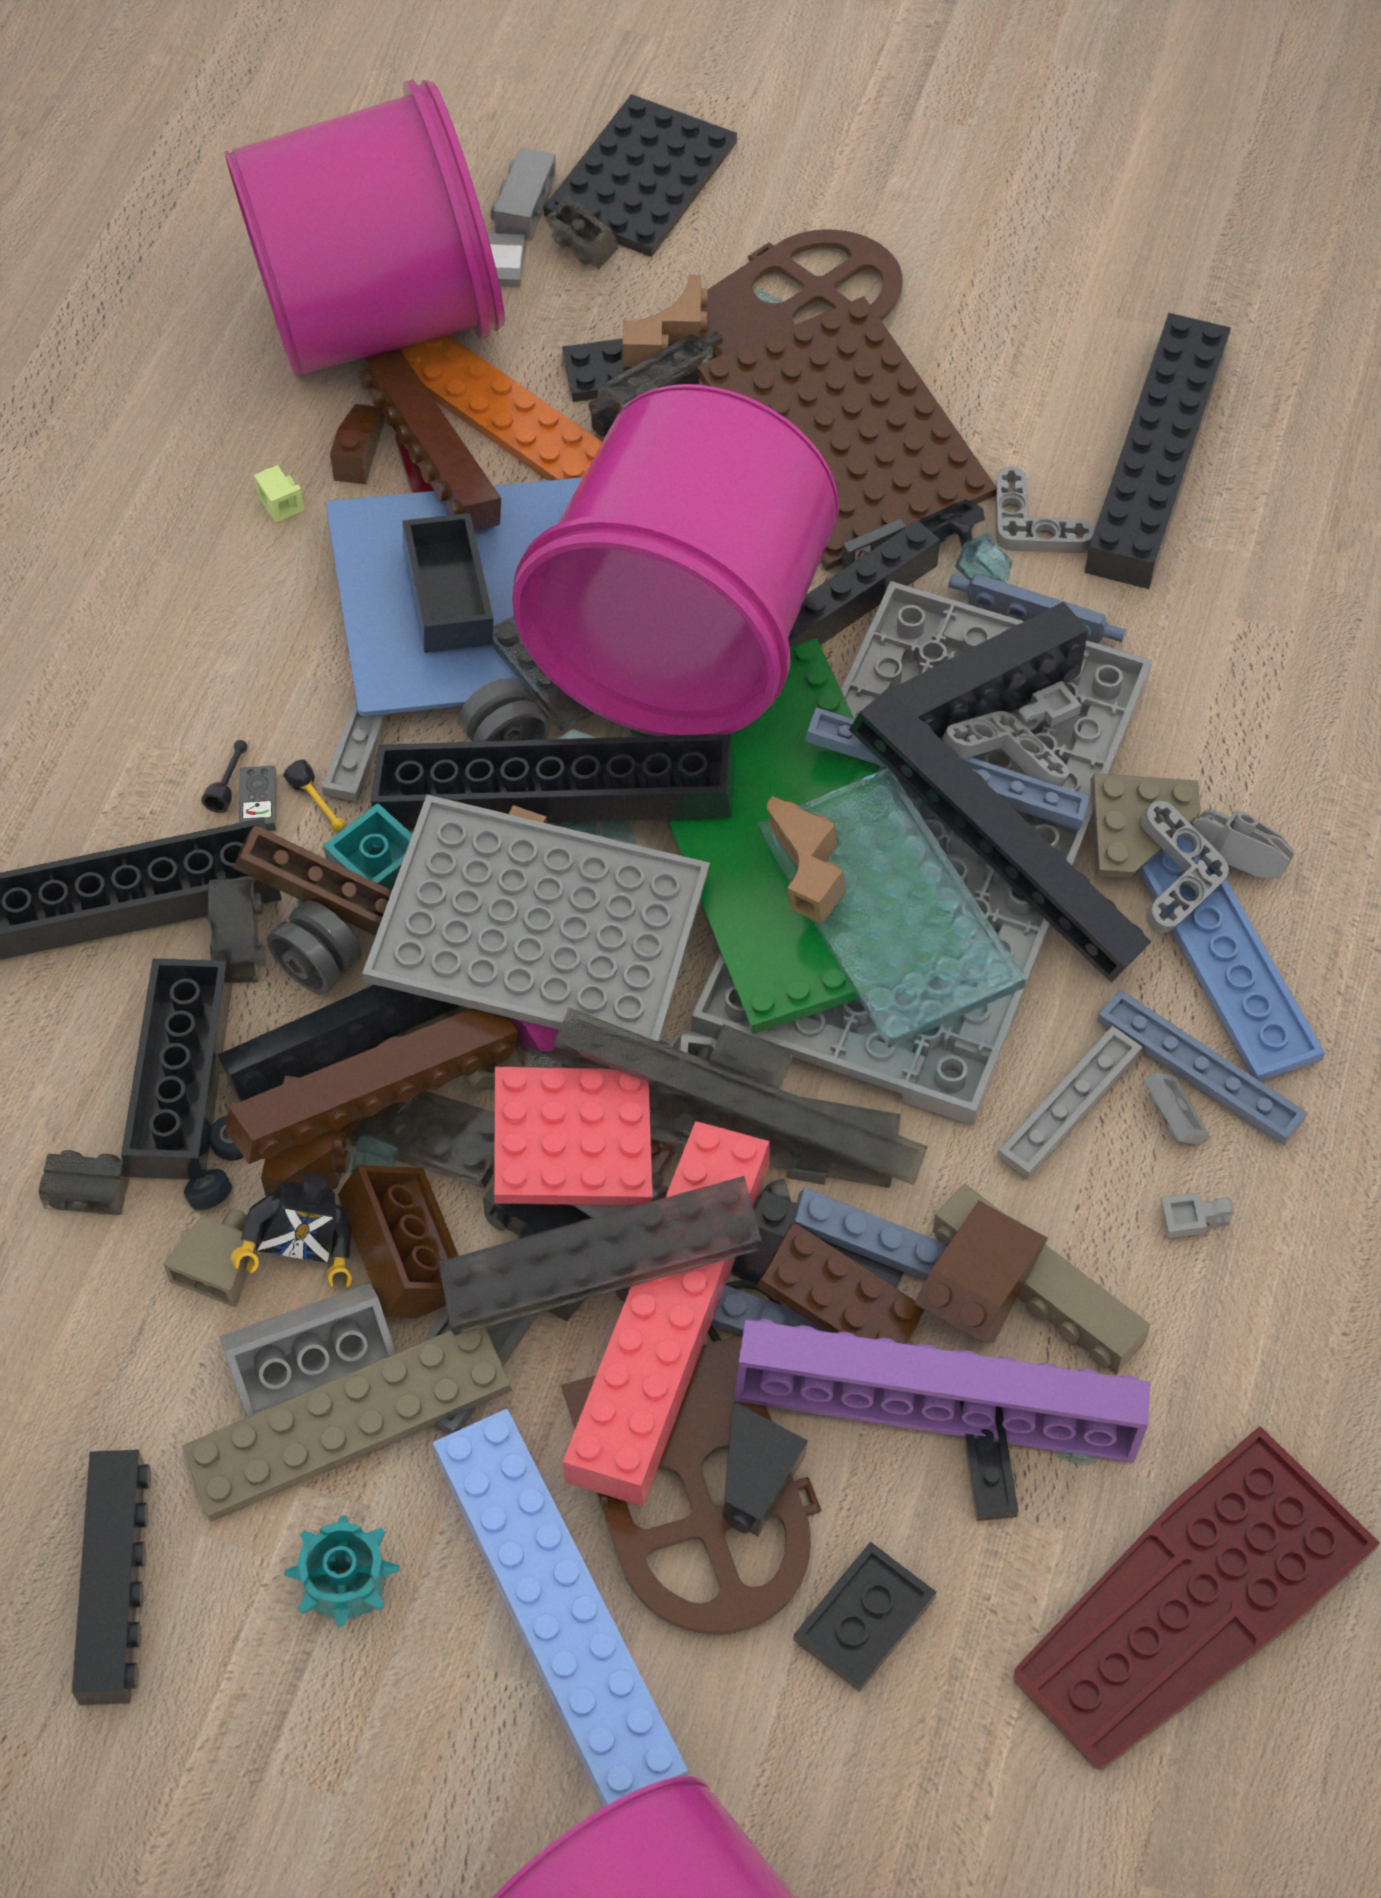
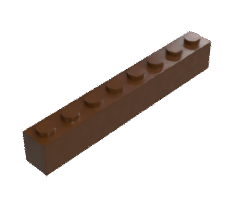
M400 349L363 358V370L360 371V381L363 389L369 391L375 407L381 409L387 425L392 426L401 445L404 444L409 452L412 463L418 465L424 481L430 483L434 489L436 499L439 502L442 501L448 515L470 513L474 531L500 525V495Z
M471 1008L229 1106L226 1132L248 1164L261 1159L273 1158L282 1150L294 1145H304L318 1135L330 1130H340L354 1120L364 1116L371 1117L390 1105L405 1103L413 1098L414 1095L429 1089H438L448 1081L462 1075H472L479 1068L491 1063L505 1061L513 1055L518 1030L508 1017Z

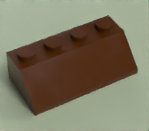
M357 1165L338 1193V1197L349 1221L372 1287L379 1298L384 1317L420 1318L469 1295L472 1287L424 1168Z

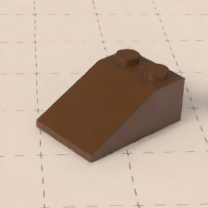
M979 1200L933 1266L914 1304L981 1342L994 1343L1048 1237Z

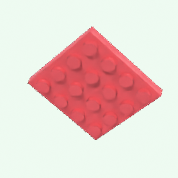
M495 1067L494 1203L652 1205L648 1069Z

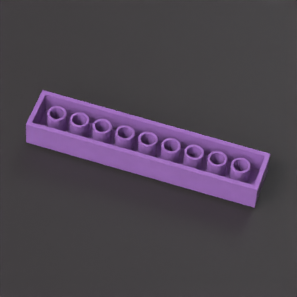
M745 1319L734 1401L965 1437V1434H972L975 1439L978 1438V1435L986 1436L980 1431L988 1429L993 1432L994 1441L998 1442L995 1412L996 1406L1002 1407L1003 1427L1006 1432L1007 1444L1134 1463L1148 1427L1151 1382L1138 1380L1136 1377L1129 1375L1109 1376L1098 1374L1090 1369L1070 1370L1058 1368L1051 1363L1031 1364L1018 1362L1014 1358L1005 1356L998 1358L979 1356L967 1350L953 1352L936 1349L928 1344L915 1346L896 1343L889 1338L869 1339L856 1337L849 1332L830 1333L817 1331L810 1326L804 1325L791 1327L778 1325L766 1319L756 1321ZM960 1401H964V1403H963V1413H962V1410H961Z

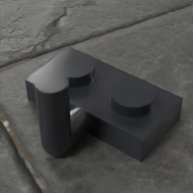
M964 499L918 520L940 539V543L945 541L946 537L950 535H959L964 563L972 564L977 561L971 529L975 524L985 520L983 507Z

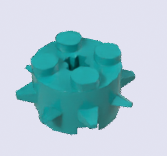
M342 1515L338 1523L323 1526L319 1529L320 1533L317 1535L307 1531L300 1534L304 1545L300 1551L298 1565L285 1569L284 1576L300 1580L305 1593L298 1607L302 1614L315 1610L320 1615L335 1618L337 1626L342 1627L345 1625L346 1619L370 1613L373 1609L380 1611L384 1607L381 1595L383 1594L386 1576L399 1572L400 1565L382 1560L379 1548L385 1535V1531L382 1528L366 1533L357 1524H350L347 1517ZM348 1568V1571L339 1574V1569Z

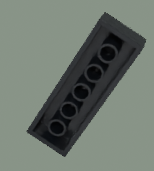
M1062 602L889 690L896 697L902 699L907 708L922 722L928 724L932 731L942 739L946 729L952 724L997 711H1014L1022 703L1031 699L1033 693L1060 681L1070 682L1081 673L1088 629L1065 602Z
M152 959L121 1152L128 1177L200 1179L205 1176L210 1146V1130L213 1125L221 1061L218 1054L222 1053L224 1048L233 985L227 961Z

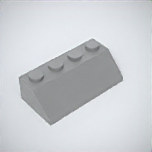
M371 1283L219 1337L246 1417L396 1354L379 1298Z

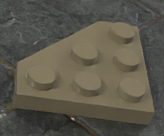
M1094 773L1090 782L1096 876L1132 878L1153 856L1155 857L1163 850L1145 832L1141 824L1142 814L1155 801L1170 803L1190 824L1196 820L1201 812L1198 780ZM1161 814L1154 818L1158 824L1165 819ZM1173 827L1167 835L1170 837L1177 829Z

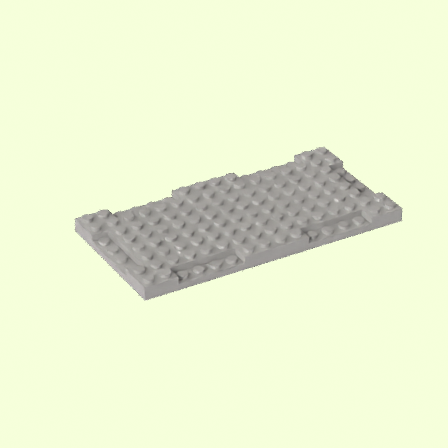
M890 581L841 688L854 719H856L860 711L887 688L891 689L1024 621ZM1087 640L1081 673L1074 680L1063 682L1081 704L1080 713L1052 727L1043 720L1031 731L1069 768V776L1062 787L1090 796L1080 830L1015 810L1026 822L1032 824L1037 832L1053 848L1058 849L1073 867H1075L1092 819L1090 779L1094 773H1110L1125 732L1130 726L1146 685L1152 663L1150 659ZM1031 699L1025 701L1017 709L1008 713L1014 715L1018 719H1022V717L1018 713V710L1025 705L1031 704ZM1001 748L972 757L1029 776ZM876 764L964 953L965 964L752 1034L721 954H719L692 1013V1031L712 1038L755 1042V1052L759 1054L762 1053L763 1048H767L903 1094L902 1102L974 1126L996 1070L1004 1042L1040 950L1045 944L1052 925L889 768Z

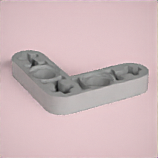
M1005 467L998 472L996 480V540L1000 547L1010 551L1082 553L1089 549L1094 533V528L1089 522L1081 519L1027 517V478L1025 473L1017 467ZM1008 481L1013 482L1015 486L1014 492H1008ZM1013 504L1018 506L1020 510L1011 513L1005 511L1003 506ZM1040 531H1049L1054 535V537L1051 539H1042L1038 537L1037 533ZM1009 532H1014L1015 536H1010ZM1027 532H1031L1030 537H1026ZM1061 533H1064L1063 538H1060ZM1076 534H1081V538H1076Z
M997 711L948 726L941 739L948 747L954 749L961 759L1001 748L1030 777L1061 787L1070 773L1067 765L1018 718L1008 712Z
M1155 801L1142 814V827L1185 872L1146 910L1145 917L1150 928L1159 933H1168L1227 878L1229 867L1224 857L1170 803ZM1161 814L1165 819L1158 824L1154 818ZM1175 827L1177 830L1169 837L1167 833ZM1184 837L1190 840L1193 852L1185 853L1181 851L1177 846V838ZM1201 853L1203 857L1195 863L1193 859ZM1210 866L1216 870L1211 876L1205 872ZM1180 885H1189L1193 888L1196 895L1194 901L1185 900L1181 896L1179 891ZM1172 903L1176 909L1168 918L1162 920L1159 914Z

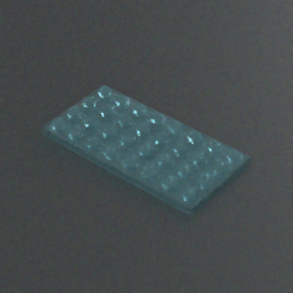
M889 768L799 806L801 809L816 816L822 815L835 824L838 847L827 861L836 864L843 870L846 893L823 924L812 921L888 1048L1026 987L1025 977L895 774ZM771 818L758 823L762 837L791 883L798 869L771 832Z

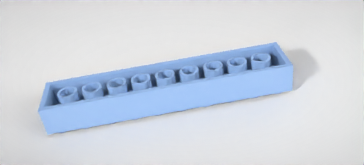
M508 1409L434 1441L436 1462L603 1808L647 1785L674 1777L688 1776V1769Z

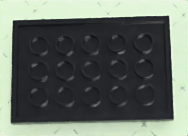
M631 94L544 205V216L652 257L737 143V133Z

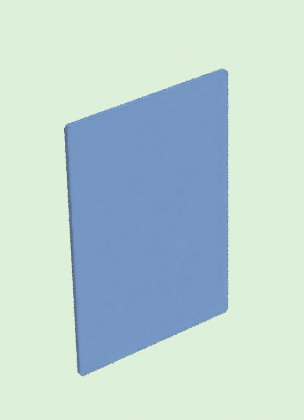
M583 477L494 485V488L501 497L500 525L474 531L493 614V645L424 653L411 591L403 551L402 520L447 516V509L442 501L439 502L436 499L434 491L327 502V518L358 713L361 716L463 706L472 694L483 686L506 678L522 680L535 699L567 695L538 667L524 646L514 620L512 594L517 566L526 549L540 534L557 525Z

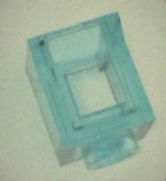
M987 532L964 544L954 567L969 580L975 574H980L1006 582L1010 577L1009 571L1013 561L993 542L990 533Z

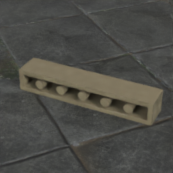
M964 1183L935 1214L932 1232L935 1233L938 1241L945 1243L947 1247L979 1200L1000 1212L1002 1211ZM1047 1245L1043 1247L1018 1295V1298L1027 1305V1308L1034 1316L1049 1321L1058 1328V1332L1065 1340L1073 1344L1077 1343L1089 1352L1090 1357L1096 1364L1103 1368L1108 1367L1116 1374L1146 1342L1151 1326Z

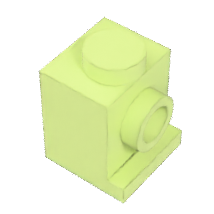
M278 465L254 475L258 498L275 523L305 511L301 487L299 484L295 485L290 475L285 476Z

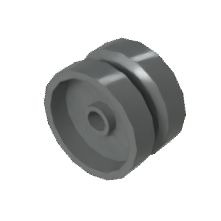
M514 678L499 679L480 688L466 701L459 715L460 725L473 742L544 740L550 732V721L543 710L535 703L534 696L522 680Z
M304 900L289 916L290 922L280 923L269 934L267 944L275 960L296 982L314 993L325 994L339 980V972H347L360 959L362 950L353 932L334 912L318 902Z

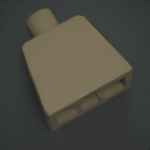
M230 1208L222 1223L206 1217L200 1218L164 1263L169 1282L236 1307L248 1275L246 1267L250 1256L241 1258L239 1267L236 1269L232 1265L231 1254L236 1248L243 1245L244 1241L240 1238L247 1214L238 1209Z

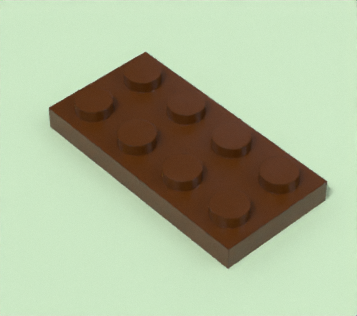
M795 1222L788 1228L756 1287L825 1332H849L856 1337L869 1339L889 1338L896 1343L908 1344L925 1310L914 1304L915 1300Z

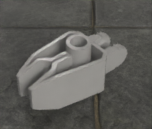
M1207 808L1193 824V827L1210 844L1214 845V848L1224 857L1228 865L1256 877L1281 878L1295 853L1281 834L1245 812L1235 811L1229 817L1220 811L1216 812V809Z

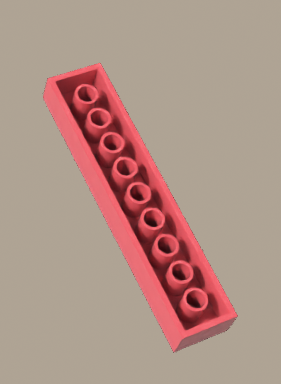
M695 1121L563 1459L566 1483L644 1506L770 1165L769 1141Z

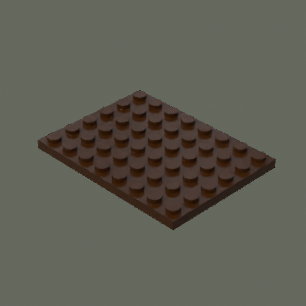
M864 296L697 365L696 374L703 385L745 395L775 410L799 428L822 454L834 477L839 497L837 523L820 561L826 571L842 564L843 543L897 519H901L907 527L916 520L927 517L964 499L978 504L996 495V485Z

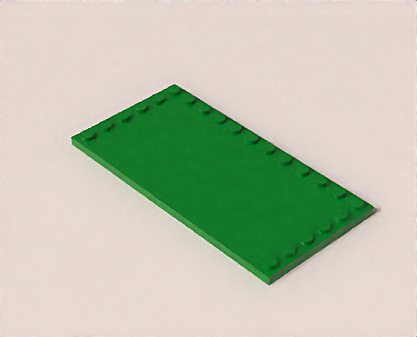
M817 638L789 647L790 668L780 695L756 721L731 734L735 755L732 818L666 819L680 855L710 863L700 905L752 1034L965 964L964 953L876 764L805 741L816 707L854 719ZM630 729L633 737L653 736ZM772 796L785 802L791 801L801 809L816 816L822 815L835 824L838 847L827 861L836 864L843 870L846 893L823 924L790 910L787 887L794 879L798 869L770 830L771 817L767 811V803Z

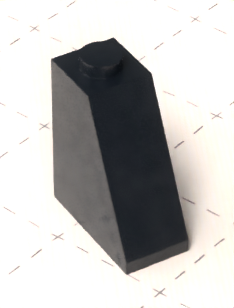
M737 1402L732 1409L722 1517L727 1519L728 1524L735 1530L742 1533L751 1532L759 1536L802 1463L808 1440Z

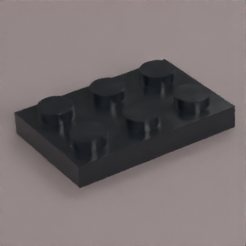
M870 1541L794 1633L793 1640L860 1692L933 1602L937 1592Z

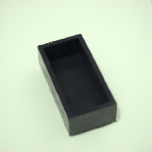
M470 513L402 520L403 551L424 653L493 645V614Z

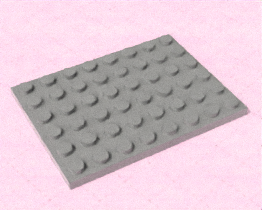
M426 795L362 973L363 982L656 1053L708 876L710 863Z

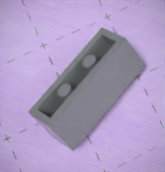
M520 148L516 159H511L508 178L502 181L498 202L494 201L491 208V220H495L496 233L524 234L525 239L532 240L542 215L543 207L548 200L557 177L555 154Z

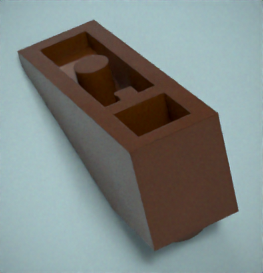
M354 404L337 429L330 452L334 481L366 485L385 421L384 414L380 408Z

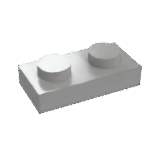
M1154 1072L1144 1080L1151 1092L1149 1096L1152 1103L1162 1111L1168 1122L1167 1129L1174 1139L1182 1143L1201 1145L1210 1138L1209 1133L1176 1076Z

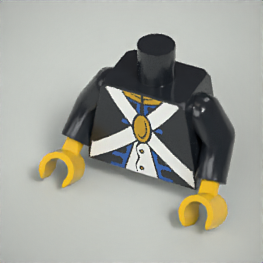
M310 1173L304 1177L302 1184L282 1182L273 1194H268L249 1209L240 1238L244 1241L243 1245L236 1248L231 1254L232 1265L238 1269L241 1258L250 1256L246 1270L249 1273L256 1271L259 1261L258 1257L253 1253L255 1244L256 1251L305 1260L328 1263L330 1257H333L334 1264L327 1270V1280L330 1286L333 1287L332 1278L334 1274L344 1272L346 1274L345 1287L348 1288L352 1277L347 1266H345L346 1258H350L351 1227L344 1208L336 1205L335 1192L331 1189H326V1179L319 1174Z

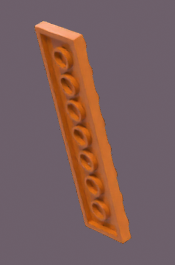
M446 335L406 346L400 350L436 402L547 480L581 478L584 476L602 441L451 336Z

